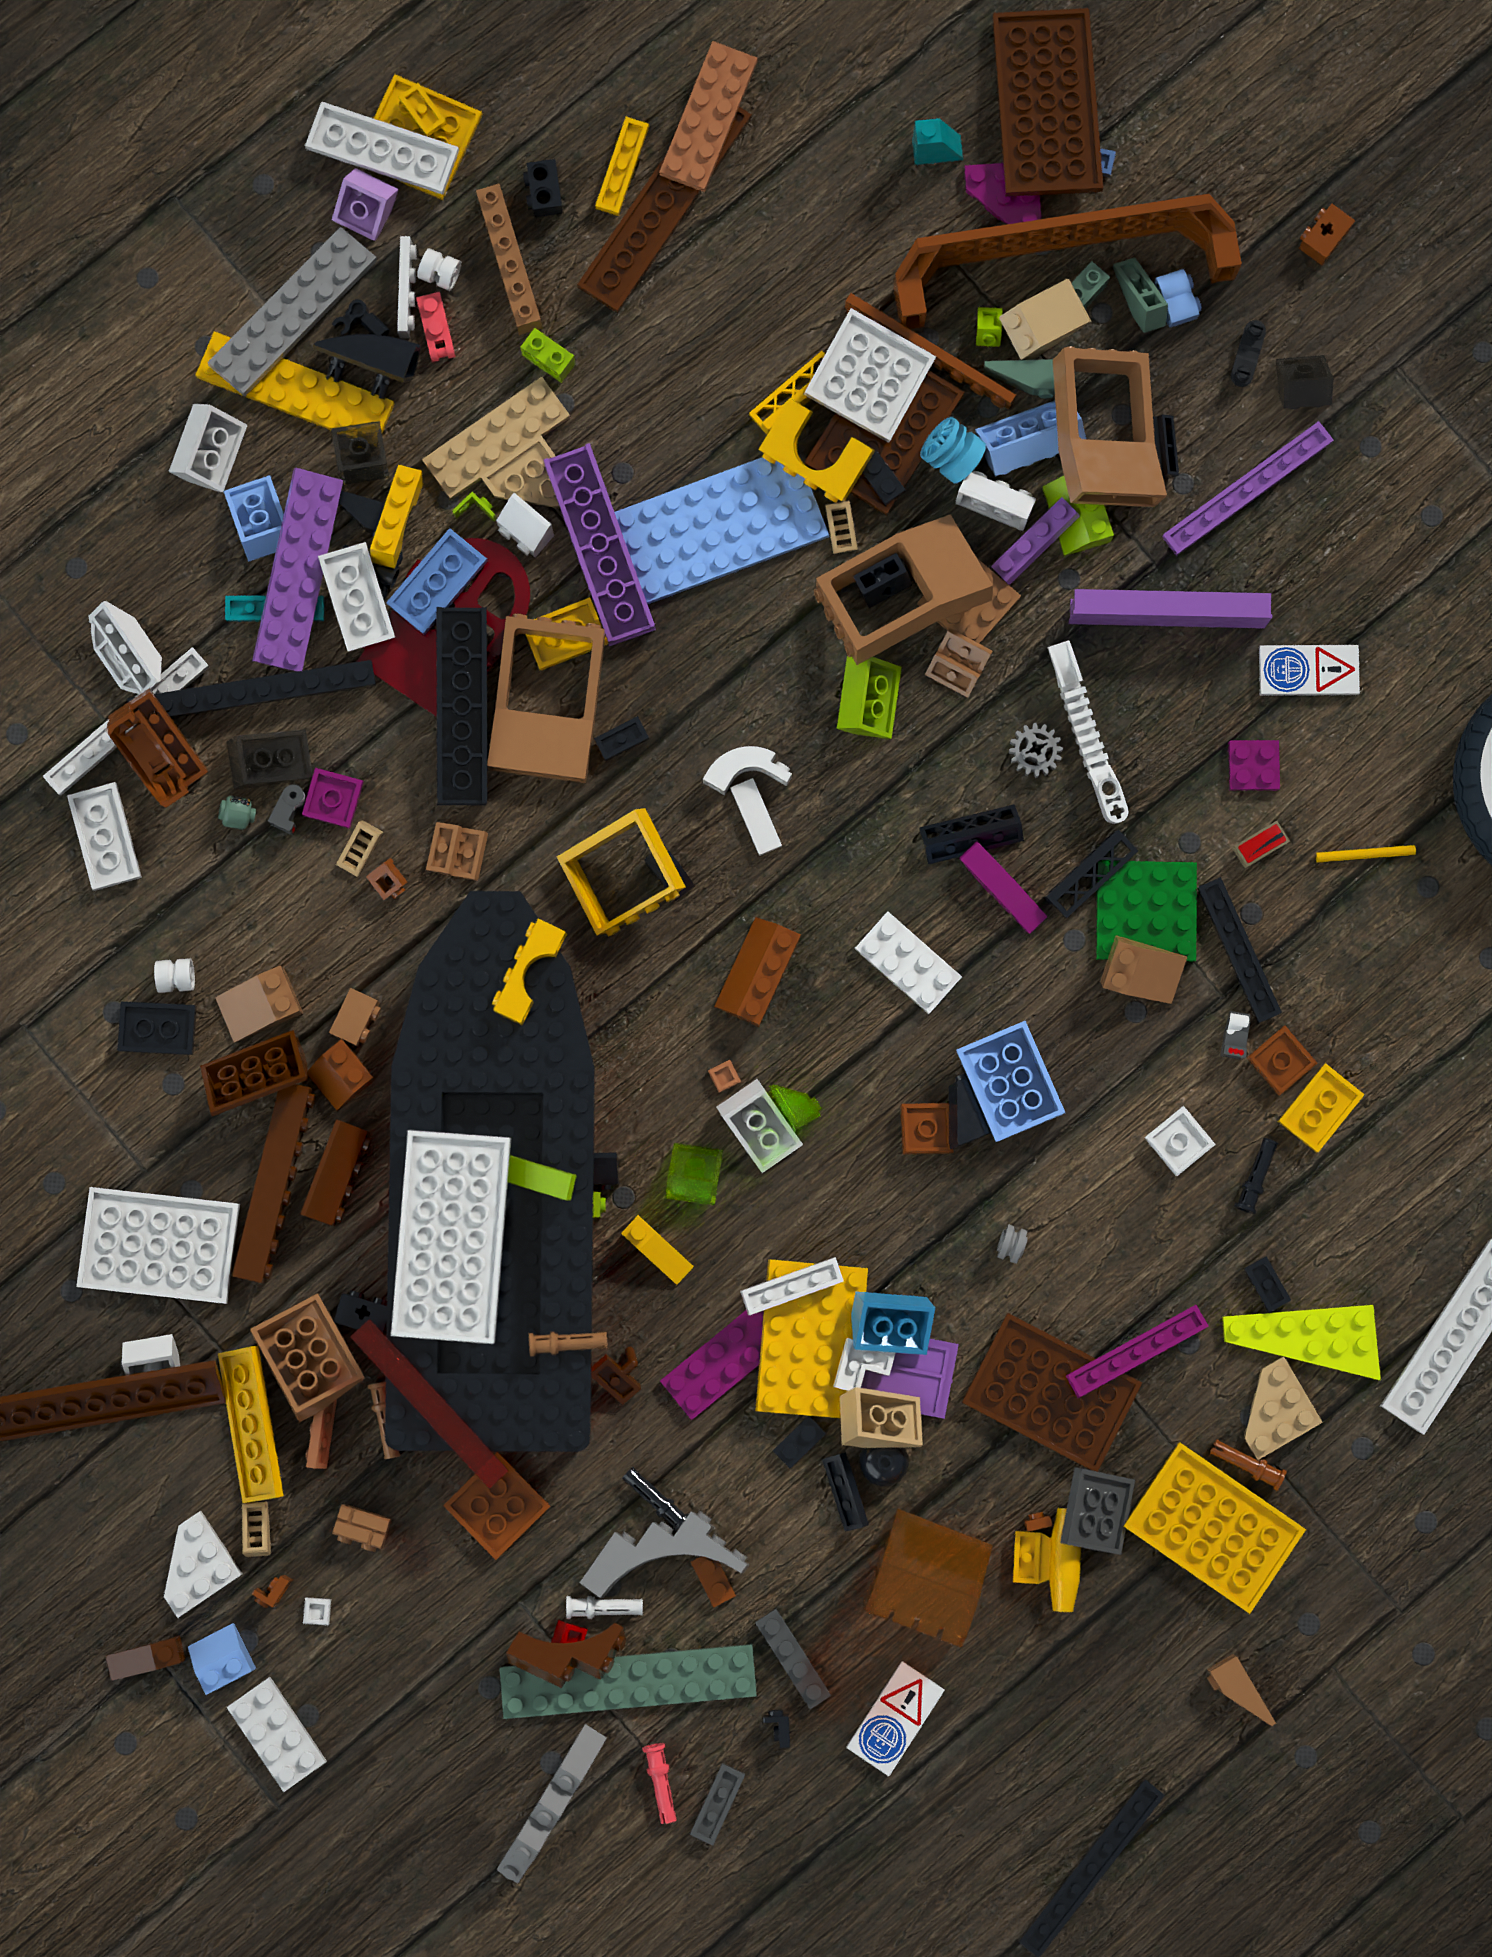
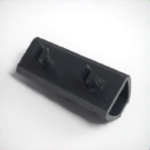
M373 334L345 335L320 340L313 344L314 350L332 357L327 375L325 376L326 379H330L334 375V382L339 383L345 363H352L377 374L370 395L375 396L380 390V399L386 398L391 379L402 383L412 381L417 369L421 347L419 344L403 339Z

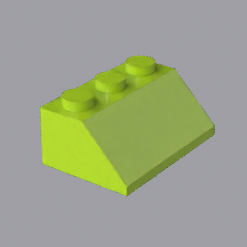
M1064 476L1042 487L1049 509L1062 497L1080 515L1058 537L1064 556L1112 541L1114 534L1104 505L1070 503Z
M847 656L837 729L856 735L892 739L902 667L875 657H871L856 665L853 657Z

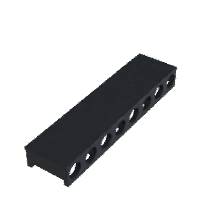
M437 607V805L486 806L487 607Z

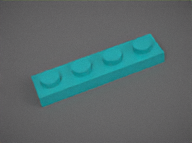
M318 595L313 621H325V597L323 595ZM225 596V620L227 622H261L266 596Z

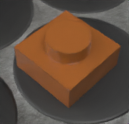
M1043 1511L1029 1514V1519L1024 1520L1025 1529L1028 1532L1052 1526L1051 1517L1044 1515Z

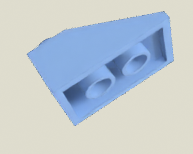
M270 475L225 490L224 494L248 561L275 553L284 513Z

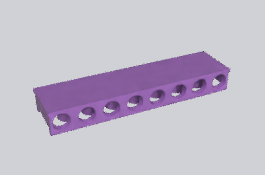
M590 443L553 458L543 459L603 629H605L609 646L655 631L653 618Z
M1075 589L1074 598L1070 600L1069 624L1265 628L1272 619L1271 593Z

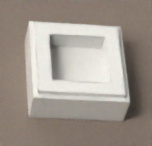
M306 1597L303 1624L329 1625L331 1599Z

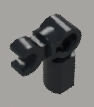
M359 299L353 300L349 304V308L344 312L345 315L336 318L332 323L335 328L340 324H345L344 330L341 331L343 336L349 335L354 324L357 325L360 321L361 325L370 334L387 336L390 332L388 327L374 313H369L367 305Z

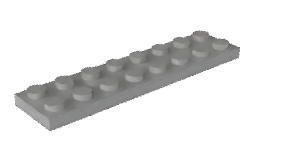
M340 227L208 361L209 367L245 397L377 262L376 256Z

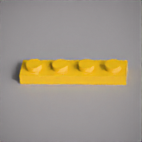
M625 117L595 205L596 209L619 216L649 129L648 123Z

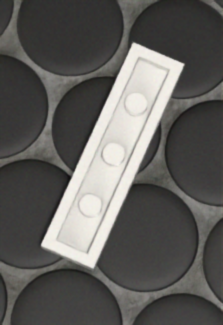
M400 236L398 334L400 338H410V330H414V316H410L411 307H415V292H411V283L416 282V269L412 268V260H416L417 249L416 245L412 244L410 236Z
M835 1257L741 1290L740 1292L748 1315H752L844 1281Z

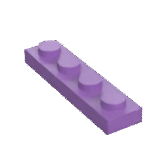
M1061 497L991 567L1010 585L1080 515Z

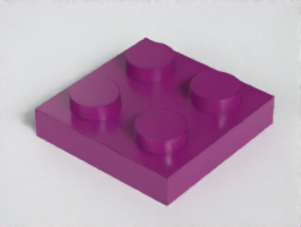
M1233 740L1228 742L1229 791L1280 790L1279 740Z
M315 768L302 816L351 829L364 783L363 780Z

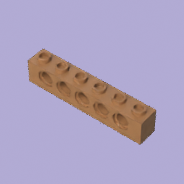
M500 184L476 190L518 333L521 335L532 332L534 328L537 330L542 329L541 319Z

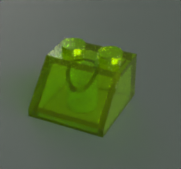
M674 1143L665 1198L715 1205L723 1150Z

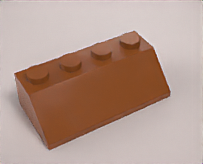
M755 917L714 1007L760 1027L801 938V934L779 924Z

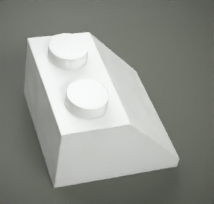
M515 493L511 495L496 520L499 533L508 540L510 538L514 539L518 543L516 547L525 555L530 553L536 557L554 537L551 523Z
M173 1334L123 1342L122 1366L125 1375L180 1366L179 1354Z

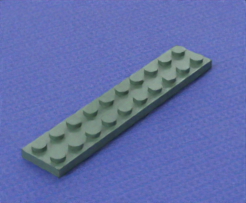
M752 1644L614 1656L612 1669L609 1673H605L601 1680L575 1668L572 1679L569 1682L566 1681L562 1688L514 1665L500 1667L504 1719L757 1696Z

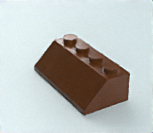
M336 1119L301 1215L335 1226L337 1222L341 1223L345 1213V1209L342 1208L345 1199H350L354 1189V1185L351 1184L354 1175H359L363 1162L360 1161L363 1151H368L372 1138H369L370 1132Z

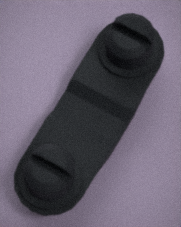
M1259 320L1248 322L1243 331L1231 372L1232 382L1238 387L1248 386L1254 376L1266 335L1265 325Z

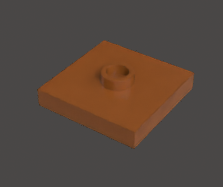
M1285 1025L1247 1057L1248 1061L1278 1095H1281L1317 1064L1316 1060Z
M949 1103L900 1105L903 1154L953 1153V1149L949 1147Z

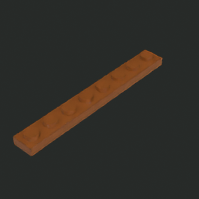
M850 293L846 299L845 309H847V313L852 308L936 356L932 363L934 368L946 370L950 373L952 379L959 383H962V381L971 386L970 389L981 396L983 394L991 398V402L999 408L1005 407L1010 409L1014 403L1016 395L854 294Z

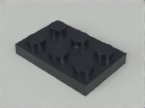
M121 1001L117 1051L193 1055L197 1006Z

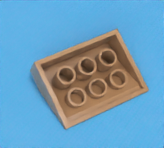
M318 1293L250 1329L254 1341L299 1423L325 1409L365 1378Z

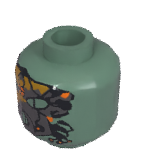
M229 795L226 800H221L218 819L222 820V824L225 827L244 830L247 828L248 823L254 822L256 809L252 808V803L248 798Z

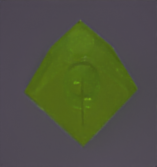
M774 1084L769 1087V1092L794 1132L799 1131L821 1117L819 1111L822 1108L815 1097L810 1099L808 1094Z

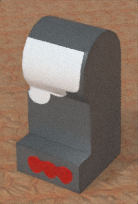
M298 785L287 786L268 819L271 826L292 836L297 828L292 821L298 809L303 807L306 801V795L301 787Z
M1229 1011L1220 1056L1239 1060L1246 1058L1250 1014Z

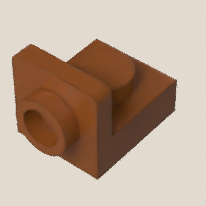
M286 1575L280 1576L279 1579L275 1577L267 1589L270 1591L269 1595L259 1588L254 1589L252 1595L256 1597L255 1601L265 1608L271 1606L273 1608L277 1606L293 1580Z

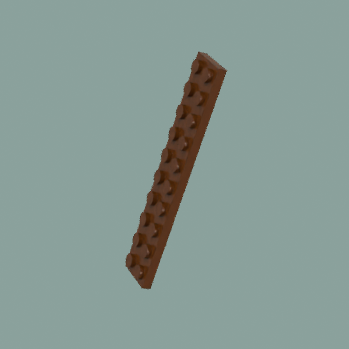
M741 107L737 111L712 175L752 118V114ZM665 157L577 284L579 289L616 313H619L701 193L700 190L660 176L659 172Z
M213 1360L1 1396L0 1441L226 1403L224 1388L216 1362Z

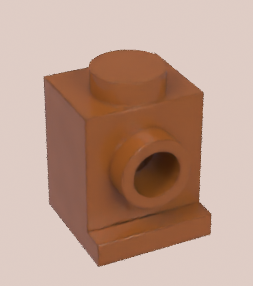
M391 858L366 876L383 900L389 896L395 899L405 891L403 886L407 883L406 879L393 864L394 861ZM388 876L393 880V884L388 882Z

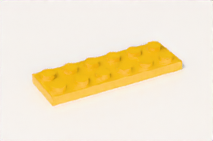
M251 1346L218 1353L242 1502L247 1503L282 1497V1482L259 1347Z

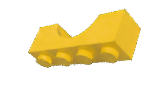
M398 465L370 547L372 563L395 569L402 549L404 531L410 511L414 505L416 506L423 486L421 470Z
M540 919L537 920L536 924L533 922L530 924L525 935L529 938L525 946L520 945L514 957L517 960L514 969H508L503 980L506 985L502 992L498 991L492 1002V1005L495 1006L493 1010L496 1013L521 1025L524 1024L534 1003L525 991L524 978L526 971L538 959L556 957L567 936L566 931Z

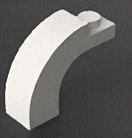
M748 746L733 749L720 756L708 769L703 778V783L725 795L733 780L738 775L747 771L762 772L785 786L791 780L792 774L789 772L790 768L780 762L772 763L775 759V752L761 747Z

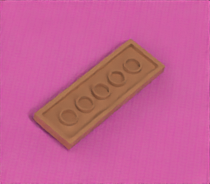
M712 41L660 169V176L703 192L706 191L758 62L757 57Z

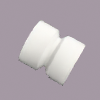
M429 248L422 257L417 277L429 283L436 281L437 286L450 291L458 278L461 261L450 256L443 258L442 253Z
M191 958L177 959L174 964L171 960L155 962L154 975L158 993L173 992L174 988H178L179 991L194 990L195 972Z

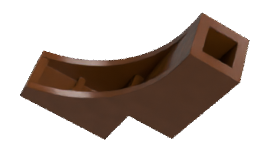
M616 1623L592 1638L573 1643L545 1642L518 1632L506 1654L510 1664L562 1688L566 1681L569 1682L572 1679L575 1668L601 1680L603 1675L609 1673L614 1664L613 1658L617 1651L621 1652L624 1648L626 1638L624 1627Z

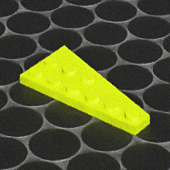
M1373 1305L1222 1317L1224 1342L1381 1380Z

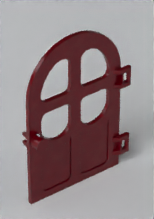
M480 538L464 539L486 557L488 562L469 590L465 593H460L454 600L455 608H482L478 604L479 597L496 574L504 573L512 579L515 591L514 606L509 616L512 617L513 614L527 615L530 605V584L526 571L517 557L507 548L496 542ZM417 559V561L414 563L410 571L405 576L406 578H408V576L413 572V570L419 565L421 560ZM392 610L389 619L395 638L362 647L365 650L357 662L372 660L375 676L437 717L436 629H430L426 635H423L396 611ZM488 610L487 626L494 630V638L487 647V652H489L487 653V674L495 666L496 661L502 654L506 619H500Z

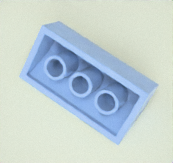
M1055 401L975 429L977 437L986 443L984 455L995 476L1008 474L1014 469L1030 466L1036 461L1052 458L1059 453ZM1077 412L1079 437L1086 439L1082 418Z

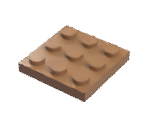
M978 559L993 584L992 601L938 620L937 622L947 631L951 628L980 644L1017 603L1021 595ZM924 596L918 601V606L927 603Z

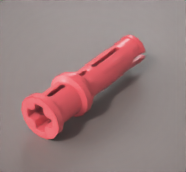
M656 1743L643 1747V1752L646 1753L649 1768L647 1773L649 1776H652L660 1823L667 1824L677 1819L667 1773L670 1768L665 1760L663 1750L665 1743Z

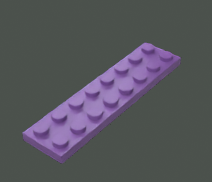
M294 468L253 662L295 672L302 671L323 576L318 556L328 553L343 484L341 479L299 468Z

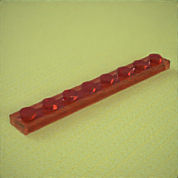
M371 1319L351 1336L354 1342L489 1489L509 1471Z

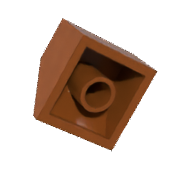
M342 1039L322 1054L307 1071V1075L337 1111L376 1080L349 1045Z

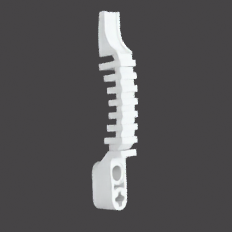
M1070 641L1047 647L1056 673L1058 688L1061 690L1060 695L1065 702L1064 708L1068 712L1069 716L1067 717L1072 724L1071 729L1075 733L1076 744L1080 747L1079 752L1083 756L1084 767H1087L1089 771L1087 775L1092 781L1103 817L1108 823L1118 824L1127 818L1128 807L1120 783L1111 766L1108 765L1107 753L1103 754L1102 749L1104 745L1103 742H1099V731H1095L1094 726H1096V723L1090 716L1093 715L1092 710L1087 707V704H1090L1089 699L1084 698L1083 693L1087 691L1085 686L1080 685V681H1083ZM1104 782L1112 784L1114 788L1112 795L1108 796L1103 793L1102 785ZM1113 806L1115 809L1121 810V813L1118 814V819L1110 814Z

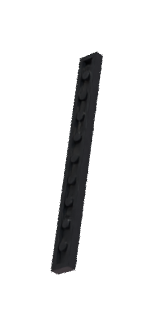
M372 660L154 695L168 715L174 718L376 686L373 662ZM135 697L127 698V703L133 700Z

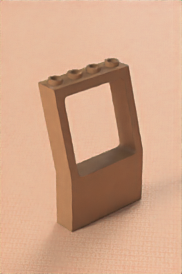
M1072 346L1063 348L1053 359L1058 449L1070 503L1155 507L1167 496L1154 441L1149 354L1138 353L1137 351H1117L1115 349H1079ZM1074 372L1128 376L1133 442L1088 440L1079 437Z
M950 514L900 532L816 578L814 595L817 602L823 604L827 620H832L837 638L842 639L845 643L844 647L848 657H853L856 665L938 620L992 601L993 584ZM897 553L899 558L903 559L927 603L869 635L861 636L836 592L855 582L854 575Z
M513 614L512 617L506 616L496 707L487 762L489 771L586 783L606 635L605 629H602L600 625L587 623L586 626L576 625V622L570 620H562L561 623H556L546 617H537V620L527 619V616L523 614ZM518 634L593 644L583 718L575 719L508 709L515 642Z

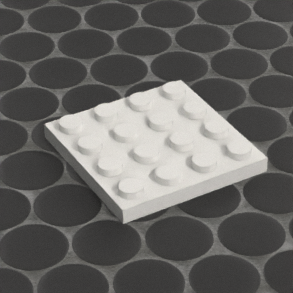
M851 308L803 395L889 443L936 356Z

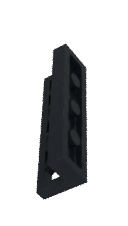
M1015 804L919 827L928 864L961 857L976 842L985 850L1024 841L1022 823ZM1012 814L1013 818L1011 819H1000L1001 816ZM981 821H986V822H988L986 825H982V826L976 825L977 822H981ZM956 827L964 828L962 831H952ZM932 833H939V834H940V835L937 836V837H933V838H929V839L927 838V835H928V834H932Z
M1119 829L1113 831L1053 887L1043 899L1049 905L1052 904L1065 919L1068 918L1130 860L1138 850ZM1121 841L1130 852L1124 858H1115L1114 846ZM1110 851V857H1104ZM1099 860H1110L1109 872L1105 875L1096 874V863ZM1114 861H1119V862L1113 867V862H1114ZM1092 868V874H1086ZM1081 877H1092L1091 888L1088 891H1078V880ZM1096 877L1101 878V879L1095 884ZM1074 885V891H1067ZM1063 894H1074L1073 905L1066 911L1057 900ZM1078 894H1084V895L1077 901Z

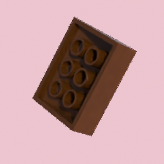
M294 1030L201 1065L200 1068L210 1113L212 1116H215L307 1080L308 1066L304 1050Z

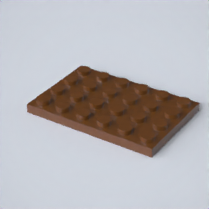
M928 371L889 443L836 413L804 464L812 470H824L831 467L837 462L851 437L875 450V452L878 451L905 488L923 460L920 455L926 439L937 425L951 416L965 392L933 372ZM862 474L850 492L886 516L898 499L896 498L885 506Z
M1007 1313L962 1403L1080 1465L1098 1472L1142 1382L1124 1373L1078 1398L1066 1376L1094 1361L1096 1358Z

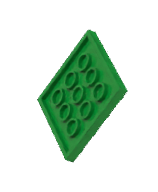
M1099 860L1097 862V874H1107L1110 861ZM1114 861V862H1113V867H1114L1119 861ZM1127 861L1097 890L1096 960H1108L1115 936L1117 935L1187 956L1186 962H1195L1197 862Z

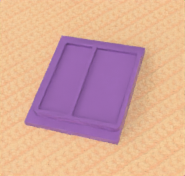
M929 1339L927 1355L895 1353L890 1375L886 1376L865 1370L861 1388L920 1397L921 1414L945 1419L959 1344Z

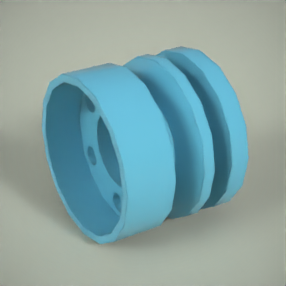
M948 417L930 433L923 444L920 457L927 463L930 462L933 468L940 467L939 472L952 483H959L978 465L985 452L986 443L974 433H967V428L959 424L954 417Z

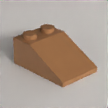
M1116 935L1100 982L1102 987L1108 990L1172 1004L1187 956Z
M281 965L256 975L215 997L234 1043L303 1014L287 973Z

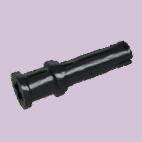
M1263 1138L1250 1176L1242 1184L1243 1191L1239 1201L1235 1202V1208L1250 1214L1256 1213L1255 1206L1259 1195H1263L1264 1192L1262 1187L1263 1181L1278 1146L1276 1141Z
M633 1466L622 1477L657 1510V1516L659 1518L663 1517L673 1527L674 1532L681 1527L689 1514H684L674 1504L675 1501L673 1499H667Z

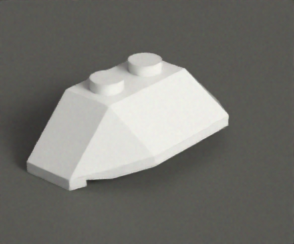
M107 601L102 602L89 615L95 652L120 689L137 693L138 695L149 688L152 690L161 679L162 657L133 616Z

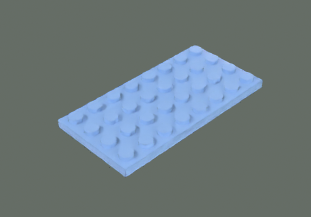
M762 457L614 512L647 604L828 538L829 533L812 489L803 483L805 478L799 474L793 477L782 470L784 465L778 461L772 464Z

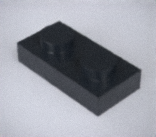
M878 451L874 452L862 475L886 506L905 493V488Z
M637 716L595 737L594 740L606 762L649 740V737Z
M1267 1256L1243 1268L1267 1312H1271L1291 1301Z
M808 1415L773 1449V1452L791 1469L826 1433Z

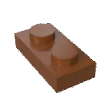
M703 1556L691 1561L713 1608L736 1596L719 1561Z

